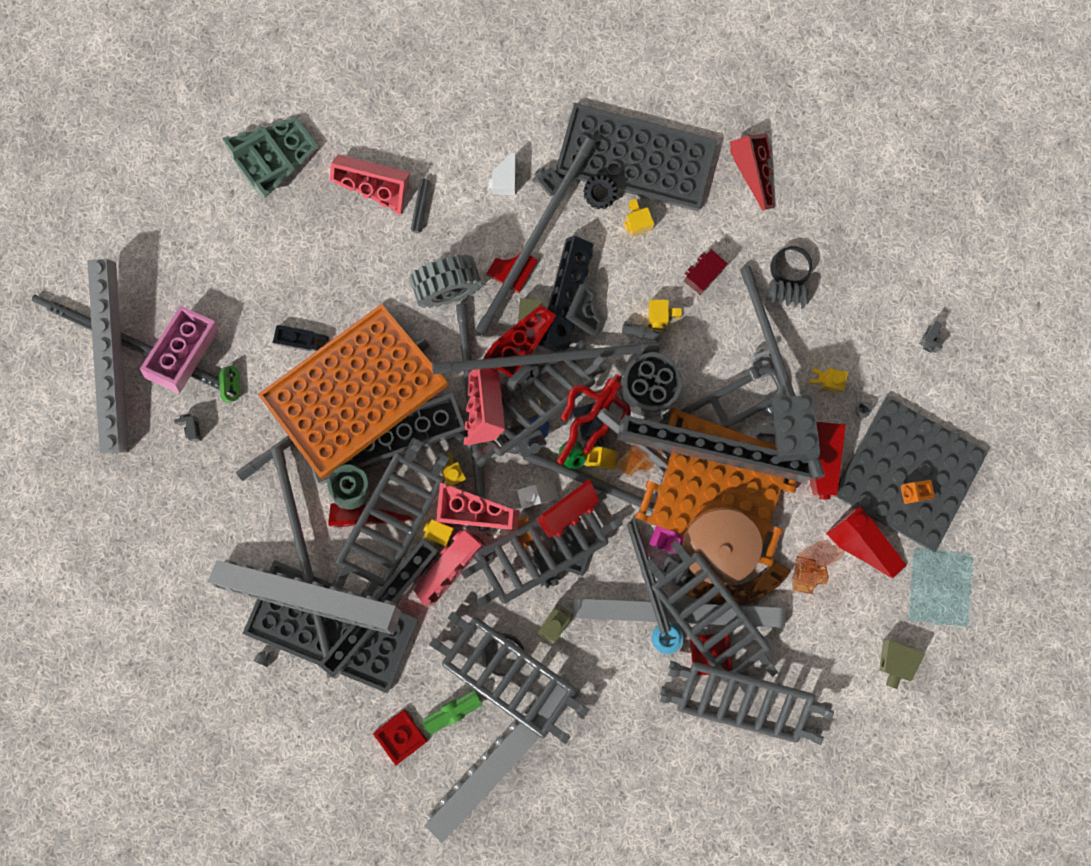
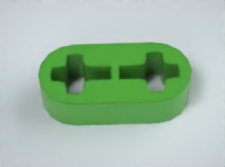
M234 366L224 367L219 373L220 397L224 402L231 403L240 397V375L238 369ZM229 372L233 377L226 376V373ZM230 385L232 386L233 391H237L236 395H233L231 397L230 395H227V391L230 390Z

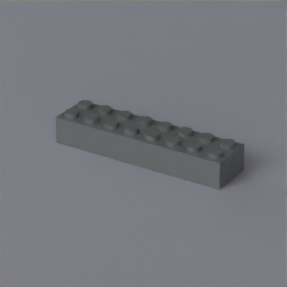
M451 393L424 403L343 465H353L364 470L392 460L396 453L405 455L412 438L423 443L420 448L422 449L467 431L465 430V422L455 395ZM315 472L317 481L321 484L328 483V479L332 475L330 474L324 480H321Z

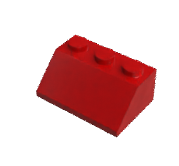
M587 480L536 519L549 538L554 535L558 538L566 532L564 527L568 524L574 526L582 520L579 517L584 512L588 515L596 509L595 504L599 502V499L591 481Z

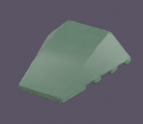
M297 117L274 123L270 127H259L256 131L248 133L245 131L238 133V136L222 138L237 167L253 189L264 198L274 191L318 148L314 139Z

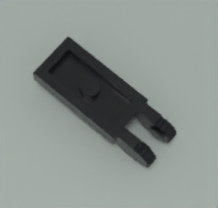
M276 325L272 343L301 350L317 351L323 346L313 345V340L317 339L325 342L329 341V337L317 334L314 331Z

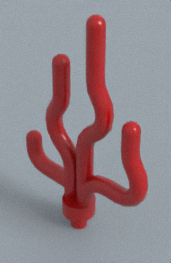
M615 374L613 379L608 378L601 391H594L583 384H577L570 389L567 396V406L561 415L562 421L569 419L575 407V397L578 392H583L597 400L588 414L581 415L572 422L570 437L557 459L559 465L565 463L575 445L579 426L582 423L593 420L598 415L601 407L609 411L613 402L623 409L620 421L626 415L631 416L630 406L616 396L622 387L619 383L622 376ZM603 422L601 428L593 432L583 452L590 454L597 440L606 434L610 427Z

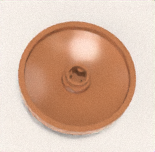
M720 507L701 513L690 523L684 534L682 547L689 556L699 552L721 582L726 585L742 580L754 570L761 557L762 538L757 526L746 514L733 508ZM697 562L689 567L696 576L703 571ZM708 577L705 580H703L705 582L713 584Z

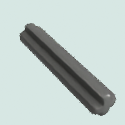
M428 179L420 180L410 228L411 232L414 233L421 232L431 184Z

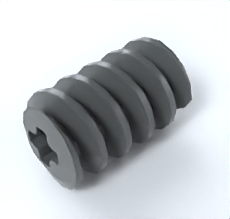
M772 279L768 286L766 300L771 298V302L774 304L776 299H778L779 305L786 300V306H789L792 301L795 308L798 303H801V309H804L809 289H806V285L803 284L799 287L797 283H794L792 287L790 282H786L784 285L781 280L776 284V280Z

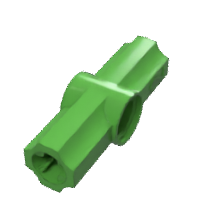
M473 690L457 700L450 701L443 705L440 710L423 719L424 725L430 735L447 725H453L460 721L466 714L476 710L483 703L476 690Z

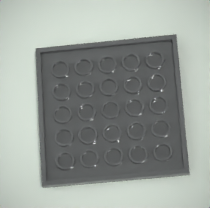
M886 396L839 481L837 496L834 497L854 508L861 507L868 516L928 550L936 552L988 452ZM925 480L932 481L935 499L908 504L904 503L901 485Z

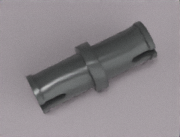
M627 321L623 323L622 333L638 336L639 339H642V337L655 341L660 339L661 330L645 327V324L637 325Z

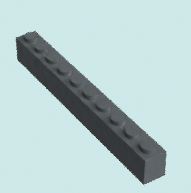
M627 415L620 421L617 440L803 483L813 478L808 465V459L778 462L777 450Z

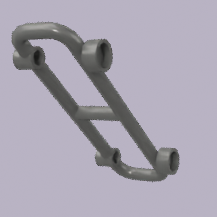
M755 366L746 371V376L681 409V411L690 414L711 403L721 421L718 425L729 428L761 410L764 411L766 416L772 415V398L783 397L784 391L775 369L767 366L757 369ZM765 374L771 375L777 387V393L728 419L718 399ZM670 411L662 415L664 419L658 423L668 425L671 416L669 414ZM662 450L663 453L671 455V452Z

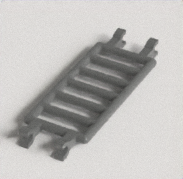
M581 340L573 350L586 349L587 345ZM601 356L586 370L576 363V360L564 361L586 381L583 385L589 388L596 382L593 377L608 370L604 365L605 360ZM549 362L539 368L538 376L533 381L556 404L555 406L546 411L525 390L518 394L540 415L533 423L509 401L515 396L514 393L508 391L502 396V405L525 429L515 435L505 424L503 433L510 439L507 443L500 447L494 440L487 441L488 445L485 448L472 454L480 467L485 465L488 459L495 453L498 456H503L567 406V396L564 399L559 398L539 378L548 371L570 391L574 385L554 367L559 362ZM578 392L575 399L583 394V392ZM468 430L455 436L463 449L469 446L464 445V438L468 437Z
M412 438L405 455L396 453L393 456L335 561L342 568L332 582L334 587L342 590L350 572L369 580L359 597H373L377 586L383 587L395 573L439 493L440 483L445 482V478L439 474L447 464L449 457L439 452L431 470L415 462L413 458L423 444L415 438ZM399 462L436 481L431 492L394 473ZM389 480L426 498L422 508L420 509L384 490ZM382 497L416 515L417 517L412 526L375 508L379 498ZM370 514L406 532L407 535L402 544L366 526L365 523ZM360 532L398 550L394 559L391 561L355 543ZM350 550L387 567L388 569L384 577L381 578L346 561L345 559Z
M604 491L597 494L599 502L607 498ZM584 512L599 541L589 546L577 523L574 526L569 524L583 550L573 555L562 535L558 538L554 535L557 544L566 558L565 561L558 565L554 562L535 528L540 525L536 520L537 518L478 550L475 553L478 562L461 571V574L466 579L483 569L492 585L493 591L476 600L479 607L497 597L501 603L506 604L606 546L609 542L606 534L623 525L620 518L601 528L592 512L588 515ZM528 531L550 568L542 574L538 573L519 539V536ZM510 541L514 544L533 578L525 584H522L502 549V546ZM494 550L516 588L507 594L503 591L484 557Z
M675 540L671 543V546L683 560L682 563L666 575L661 572L652 558L645 563L658 580L652 585L653 591L711 666L723 669L720 664L756 639L762 648L732 669L731 672L740 674L759 660L772 677L778 673L766 657V654L771 651L770 644L699 552L689 556L678 540ZM697 562L703 571L668 597L662 587ZM708 577L715 587L680 612L673 603ZM721 593L727 602L691 627L685 618ZM732 608L738 618L703 643L697 633ZM744 623L750 633L715 658L709 649ZM720 677L725 683H728L729 679ZM737 681L736 683L745 693L748 684Z
M452 612L448 619L464 630L456 643L450 649L438 639L433 638L429 644L446 656L442 661V666L540 738H545L550 732L566 744L571 736L554 725L566 706H570L583 717L589 711L588 708L573 698L576 688L478 617H473L470 623H468L455 612ZM477 626L486 634L464 666L459 669L451 662ZM493 638L502 645L476 681L468 675V672ZM509 649L518 657L492 693L483 685ZM525 661L534 669L511 703L507 704L499 697ZM542 673L550 681L527 715L524 716L516 708L537 677ZM556 685H559L567 692L544 726L540 728L532 720Z
M670 661L668 676L687 678L682 694L673 692L666 687H662L660 692V702L678 704L677 709L679 712L794 743L799 742L800 737L821 745L824 737L821 736L822 729L805 727L809 714L814 712L829 719H832L834 715V710H831L832 703L816 702V696L813 693L698 662L692 663L691 668ZM700 671L708 673L709 677L697 709L686 705L697 672ZM717 676L729 680L716 714L705 710ZM738 681L748 684L735 719L724 715ZM757 686L768 690L754 724L744 721ZM775 692L787 694L774 729L763 726ZM794 698L805 699L806 702L794 733L783 732L782 729Z

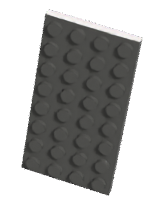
M574 103L555 170L557 175H566L585 138L588 137L595 141L596 144L574 179L587 182L589 178L593 175H598V173L608 174L609 177L613 178L614 182L616 181L618 191L699 211L717 143L716 139Z
M276 560L273 561L269 570L273 575L282 573L287 575L289 579L294 580L295 577L304 580L301 570ZM314 576L315 582L322 584L324 588L334 587L332 583ZM342 588L341 592L348 593L350 590ZM259 599L256 600L242 634L318 665L322 661L323 654L312 613ZM401 612L394 634L375 631L341 675L389 693L419 619ZM324 617L332 648L351 624Z

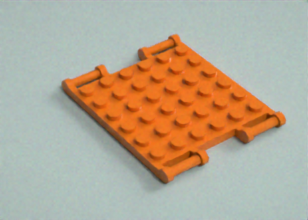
M671 408L669 414L671 416L668 423L670 426L675 427L678 418L682 419L680 428L777 450L774 445L682 412L679 409ZM671 452L661 485L652 481L646 482L645 487L647 489L640 510L636 513L635 518L684 536L690 523L707 510L720 507L739 510L746 514L757 526L762 538V548L767 532L772 533L765 558L760 557L758 562L772 567L776 546L784 530L771 526V519L780 491L783 490L795 494L797 481L789 479L787 485L783 483L784 478ZM654 490L658 491L651 516H647L646 513Z

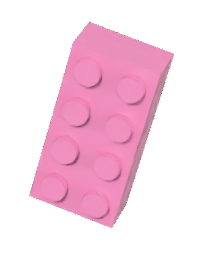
M180 306L141 366L140 370L143 376L180 394L217 335L218 328L216 322Z

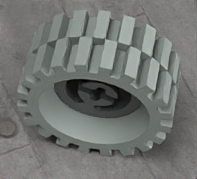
M461 254L456 255L455 257L447 256L445 259L440 258L435 262L426 263V266H420L419 270H414L413 274H410L409 277L417 304L422 308L440 307L443 304L447 305L454 301H460L459 299H465L469 297L468 295L475 294V291H479L482 287L474 258L466 254L463 256Z

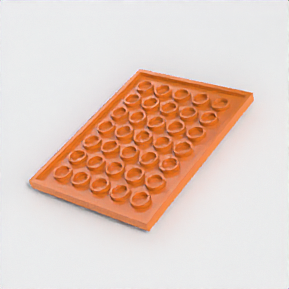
M380 304L257 395L320 479L324 480L336 468L345 464L449 384L441 374L433 375L432 363L387 309Z

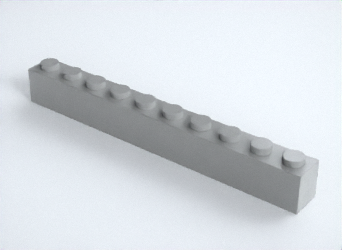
M107 258L87 260L100 454L129 453L116 262Z
M227 559L225 562L216 561L208 579V583L217 589L391 635L394 634L401 614L396 604L391 601L385 600L382 603L372 596L363 598L359 597L358 593L352 591L343 593L341 592L342 590L330 586L328 589L317 582L308 584L305 583V580L295 577L293 580L282 573L273 575L266 569L254 570L252 566L247 564L238 566L235 562Z
M561 676V678L574 686L565 676ZM556 685L532 722L542 728L567 691ZM577 688L576 693L573 696L574 699H576L580 694V691ZM529 705L522 714L526 716L532 706ZM515 720L508 728L510 732L506 736L501 735L495 742L497 746L492 751L488 749L481 757L483 761L478 766L474 764L467 772L469 776L465 781L459 780L453 787L455 791L452 795L449 796L447 794L439 802L441 806L438 810L435 811L433 809L426 816L425 827L443 843L540 738Z

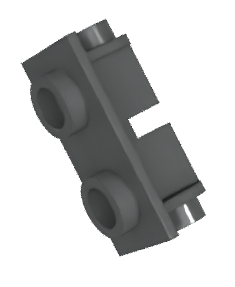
M538 550L539 554L535 555V552H532L533 556L530 559L534 566L538 567L540 574L549 569H547V563ZM556 574L542 582L541 587L545 585L546 589H548L547 584L550 583L552 586L558 585V575Z

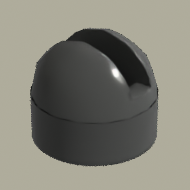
M864 401L858 403L855 408V413L859 418H867L872 412L871 405Z
M261 651L256 655L254 662L268 668L271 656L269 653Z

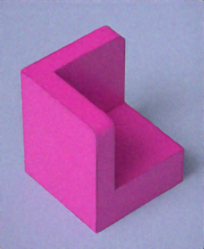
M656 526L650 545L677 554L671 543L678 540L682 544L684 536Z

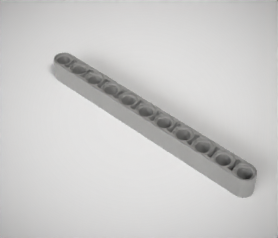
M573 598L572 618L657 622L651 601ZM674 602L673 604L681 612L692 603ZM704 604L685 619L689 624H697L721 605ZM664 605L669 623H678ZM741 606L756 627L785 628V608ZM731 608L711 624L728 625L738 616Z

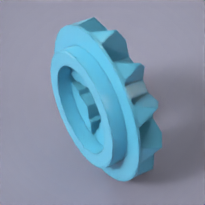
M669 623L671 631L668 634L675 638L669 640L668 647L665 640L659 639L665 636V633L661 634L658 626L653 630L651 638L653 645L661 653L672 654L679 650L683 643L682 631L673 623Z

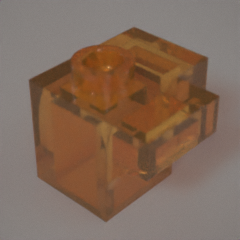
M632 445L615 466L630 478L639 470L647 473L654 465Z
M801 556L796 557L791 580L794 591L813 594L817 585L827 584L829 578L827 567L817 565L814 559Z

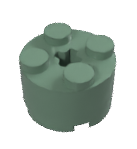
M342 465L336 468L328 479V491L334 503L340 508L355 509L368 501L370 486L366 474L361 469L353 465Z

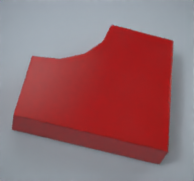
M520 253L512 259L502 260L495 258L486 273L487 276L503 284ZM529 256L511 289L520 293L538 262L536 258Z

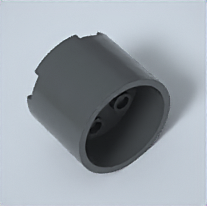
M649 352L633 359L627 366L620 382L622 385L620 389L621 399L630 406L631 412L639 416L653 417L664 413L678 398L682 389V377L675 362L668 356L656 352ZM650 380H653V381H654V382H653L654 385H653L652 388L649 387V383H648V382H649Z

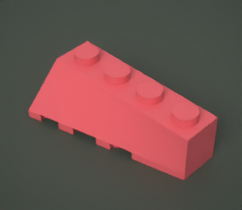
M340 154L331 162L330 181L350 191L355 190L361 193L362 197L371 198L379 202V205L385 208L389 207L395 210V213L401 215L409 187L410 172Z
M495 368L472 370L468 378L467 396H470V399L466 405V412H469V421L465 422V430H468V437L464 438V445L493 441L505 430L499 371Z
M440 483L436 522L511 530L518 529L520 510L503 506Z
M468 530L459 531L453 537L454 542L451 546L447 545L441 551L440 559L437 562L434 560L427 568L429 572L425 576H420L415 582L416 587L413 591L423 605H435L458 578L461 571L474 559L475 553L485 546Z

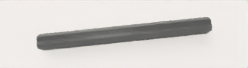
M631 521L627 524L657 624L661 634L671 631V627L663 602L652 589L656 579L645 564L649 561V557L638 522Z

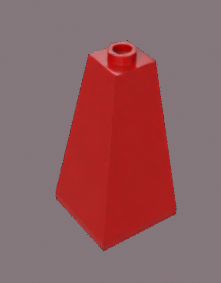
M816 422L820 447L819 460L825 476L819 479L812 478L809 481L813 495L819 496L821 500H831V497L837 496L846 424Z

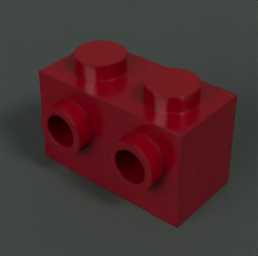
M712 249L708 253L703 252L697 259L699 263L695 267L691 265L684 273L686 275L684 282L700 296L728 265Z

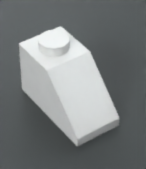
M511 153L493 169L492 177H489V188H492L493 195H515V153Z
M554 480L517 490L522 510L559 499Z

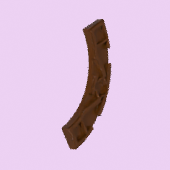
M773 560V566H769L753 580L725 587L739 605H744L765 597V595L779 587L791 570L778 561ZM702 581L687 592V594L698 599L715 586L714 584ZM719 593L707 603L723 605L727 601Z

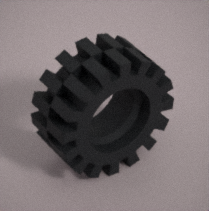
M598 173V175H593L585 184L583 190L584 199L586 198L587 204H590L592 208L596 207L600 210V208L606 209L608 206L610 207L617 197L618 187L616 181L614 182L613 178L609 177L608 174ZM602 184L607 187L608 194L605 198H597L594 195L593 190L596 185Z

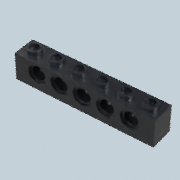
M577 236L566 238L547 309L555 314L556 317L538 343V346L555 352L566 351L569 347L571 331L574 329L575 324L568 320L566 315L579 285L584 284L585 277L588 275V265L593 256L594 243Z

